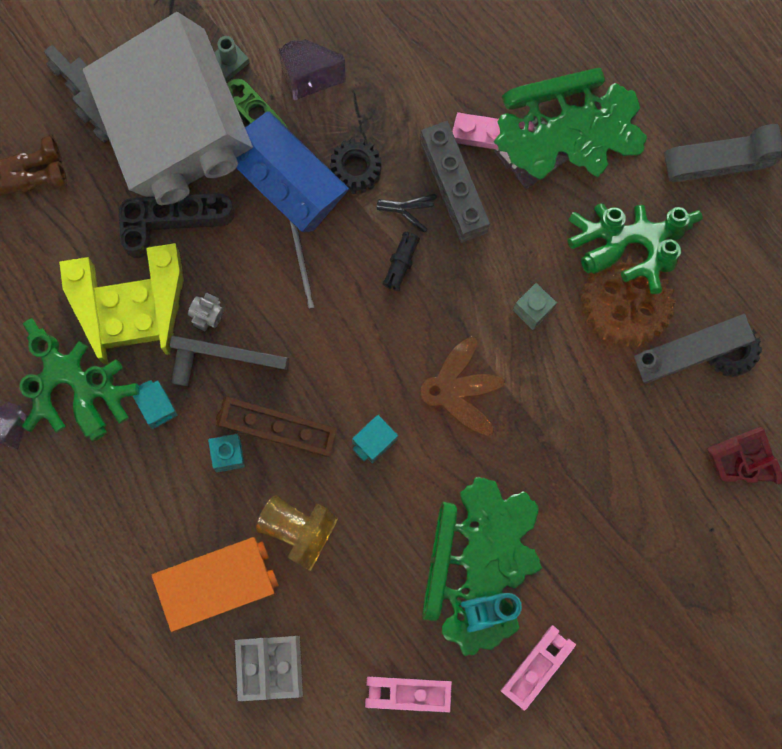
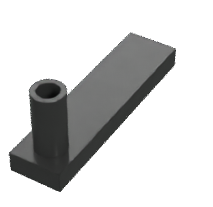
M744 313L651 350H645L635 355L634 358L643 382L648 384L756 343V340Z
M171 336L170 347L177 349L171 379L173 384L188 386L195 352L274 368L288 369L289 358Z

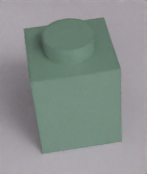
M535 283L515 303L512 311L534 330L553 311L557 302Z

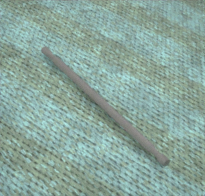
M290 221L305 294L308 299V308H314L298 230Z

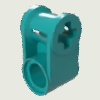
M500 593L460 602L461 607L465 608L469 623L467 632L482 630L495 624L513 620L519 616L522 610L520 599L511 593ZM504 598H508L513 604L512 612L508 615H503L499 610L500 601Z

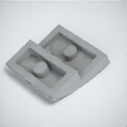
M300 636L235 640L238 701L303 697Z

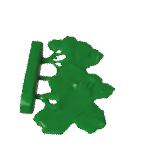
M594 68L519 86L505 92L502 95V100L507 109L513 110L529 106L530 110L523 119L518 118L515 114L505 113L501 115L498 120L500 134L494 140V143L500 151L508 153L512 164H515L518 168L526 169L529 174L538 179H543L553 170L559 152L567 153L571 163L579 167L585 166L589 173L598 178L608 165L606 155L608 149L619 152L623 156L639 155L644 151L647 135L637 125L630 122L640 109L635 91H627L624 86L614 83L610 85L604 96L598 97L592 94L591 90L600 87L605 82L602 69ZM585 93V106L579 107L566 103L565 97ZM558 99L562 108L559 116L550 118L540 113L539 103ZM594 102L601 104V110L596 108ZM534 116H536L537 128L534 132H529V121H535ZM541 118H545L547 124L541 123ZM524 121L525 126L523 129H520L519 123Z
M476 477L472 485L467 486L461 491V501L468 511V518L461 524L456 523L457 506L455 504L444 501L441 503L422 610L423 620L437 621L441 614L443 600L446 598L450 600L454 614L447 618L442 625V634L447 641L459 644L464 656L469 654L475 655L480 648L492 650L500 645L503 639L509 638L516 633L520 626L518 619L515 618L495 624L489 628L467 632L469 623L466 612L459 606L461 601L457 600V598L461 597L470 600L500 594L506 586L516 588L524 582L527 574L533 575L542 569L540 559L535 550L524 546L520 541V538L534 528L539 511L536 502L531 500L530 496L523 491L519 494L511 495L507 500H503L496 482ZM474 521L480 524L478 528L469 526ZM454 531L460 532L469 539V544L463 550V554L460 557L451 555ZM449 564L463 565L467 570L466 582L457 590L446 586ZM469 588L470 592L467 595L461 593L463 589ZM504 598L500 601L499 610L503 615L510 614L513 607ZM457 613H461L464 616L463 621L457 619Z

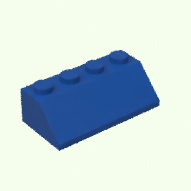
M267 111L245 127L253 148L236 157L238 162L236 168L301 232L314 231L348 192L349 188L270 111Z

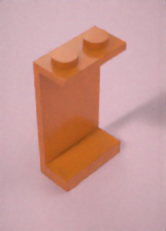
M252 537L151 574L170 631L177 632L192 624L259 599L276 595L274 588L279 587L274 571H268L264 560L269 557L263 541L258 543L257 539Z

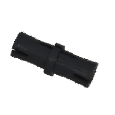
M403 232L396 253L391 255V265L382 283L388 289H392V286H394V291H400L406 271L411 269L413 264L411 259L420 241V238L413 233L408 237L409 232Z

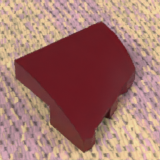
M761 426L707 448L710 459L722 481L735 482L737 480H746L748 483L772 481L776 484H782V472L778 460L773 456L765 430Z

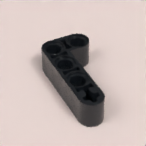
M221 193L187 195L184 199L169 205L157 204L155 197L129 198L123 201L119 208L120 242L129 256L141 258L147 254L146 248L150 247V230L225 226L232 222L234 209L229 197ZM204 206H207V207H208V209H207L208 215H206ZM219 206H224L222 213L217 214L216 211H218ZM189 207L199 208V211L194 216L185 215V211ZM162 208L170 210L166 217L159 218L156 216L157 212ZM132 210L141 211L138 218H128V214ZM132 238H142V242L137 247L128 246Z

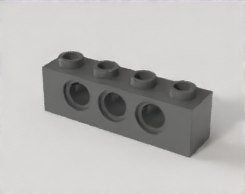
M448 120L421 130L420 144L460 242L462 243L487 234L490 222Z

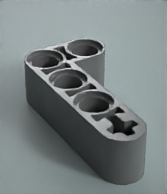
M778 124L764 125L755 129L747 137L668 149L664 152L669 181L679 182L774 166L782 158L780 126Z

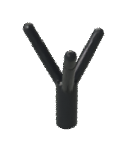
M431 194L406 202L378 199L377 210L400 213L422 232H427V228L407 212L406 209L433 207L434 203L427 201L436 199L437 195Z

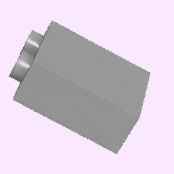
M175 12L83 68L128 189L146 197H155L159 205H169L184 199L190 192L188 184L204 175L207 178H217L232 172L238 166L236 157L253 148L205 29L179 12Z

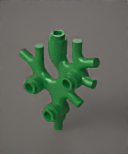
M600 203L594 208V211L600 218L598 223L585 219L577 212L572 213L569 222L580 228L582 233L569 238L568 245L571 249H575L597 238L606 240V245L585 253L584 257L581 258V265L588 274L591 272L596 274L613 266L622 257L627 245L631 243L644 245L648 251V258L644 262L622 271L621 277L624 282H628L637 277L644 276L648 279L650 293L659 294L662 292L659 273L661 271H673L681 254V247L675 240L681 239L687 230L692 229L694 223L703 219V216L699 210L688 214L684 208L675 207L667 213L665 221L654 223L647 219L645 206L636 205L634 207V224L624 225L626 216L620 208L612 207L607 209L603 203Z
M33 318L23 323L24 328L29 334L27 337L29 351L34 356L41 357L43 362V371L40 374L26 375L20 382L21 393L25 397L32 399V410L22 424L25 430L32 432L41 418H46L55 433L66 428L51 402L53 389L61 383H66L73 388V413L75 420L85 437L90 438L92 442L107 434L105 429L107 425L93 404L96 397L104 399L119 424L129 419L120 401L124 397L139 395L140 390L137 383L123 386L112 385L114 381L113 375L123 369L117 359L104 368L93 366L84 372L81 369L80 362L88 349L87 345L78 341L70 354L63 355L58 352V340L53 336L47 335L43 328L39 329ZM48 343V349L45 351V344ZM100 375L103 376L102 383L98 381ZM39 383V390L37 391L36 385Z

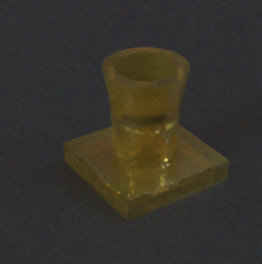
M275 495L262 510L257 522L256 531L292 545L293 548L288 558L299 566L311 571L338 518L318 503L310 517L290 506L278 495Z

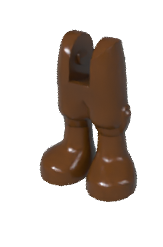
M52 134L41 139V148L34 153H19L0 159V195L27 192L35 189L38 185L52 184L55 187L67 186L66 173L61 164L62 157ZM48 165L47 168L36 172H28L30 169L34 167Z

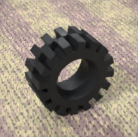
M352 138L350 143H347L346 140L341 142V147L337 146L330 158L331 171L351 190V194H356V191L361 190V194L365 193L368 187L371 190L374 187V183H378L380 179L381 157H379V151L373 149L374 145L372 143L365 144L364 139H360V142H355V138ZM352 157L362 158L367 164L366 171L359 176L350 175L345 170L347 160Z

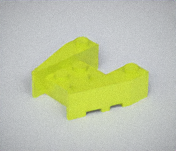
M175 243L146 248L151 279L97 287L95 266L89 257L59 262L63 291L97 358L103 365L108 364L106 349L160 340V346L165 355L170 354L171 336L174 335L173 329L184 281L180 252Z

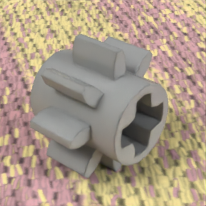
M209 293L205 294L204 299L198 296L194 298L188 310V316L193 318L191 322L194 323V327L203 331L207 330L208 325L214 328L217 327L224 313V308L219 306V298Z

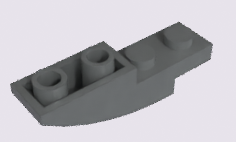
M52 44L44 51L48 59L47 67L56 77L61 74L66 79L64 84L74 95L72 99L77 107L74 110L77 116L85 124L90 121L95 127L93 130L95 135L103 143L108 141L111 144L83 72V68L87 65L80 57L70 64Z

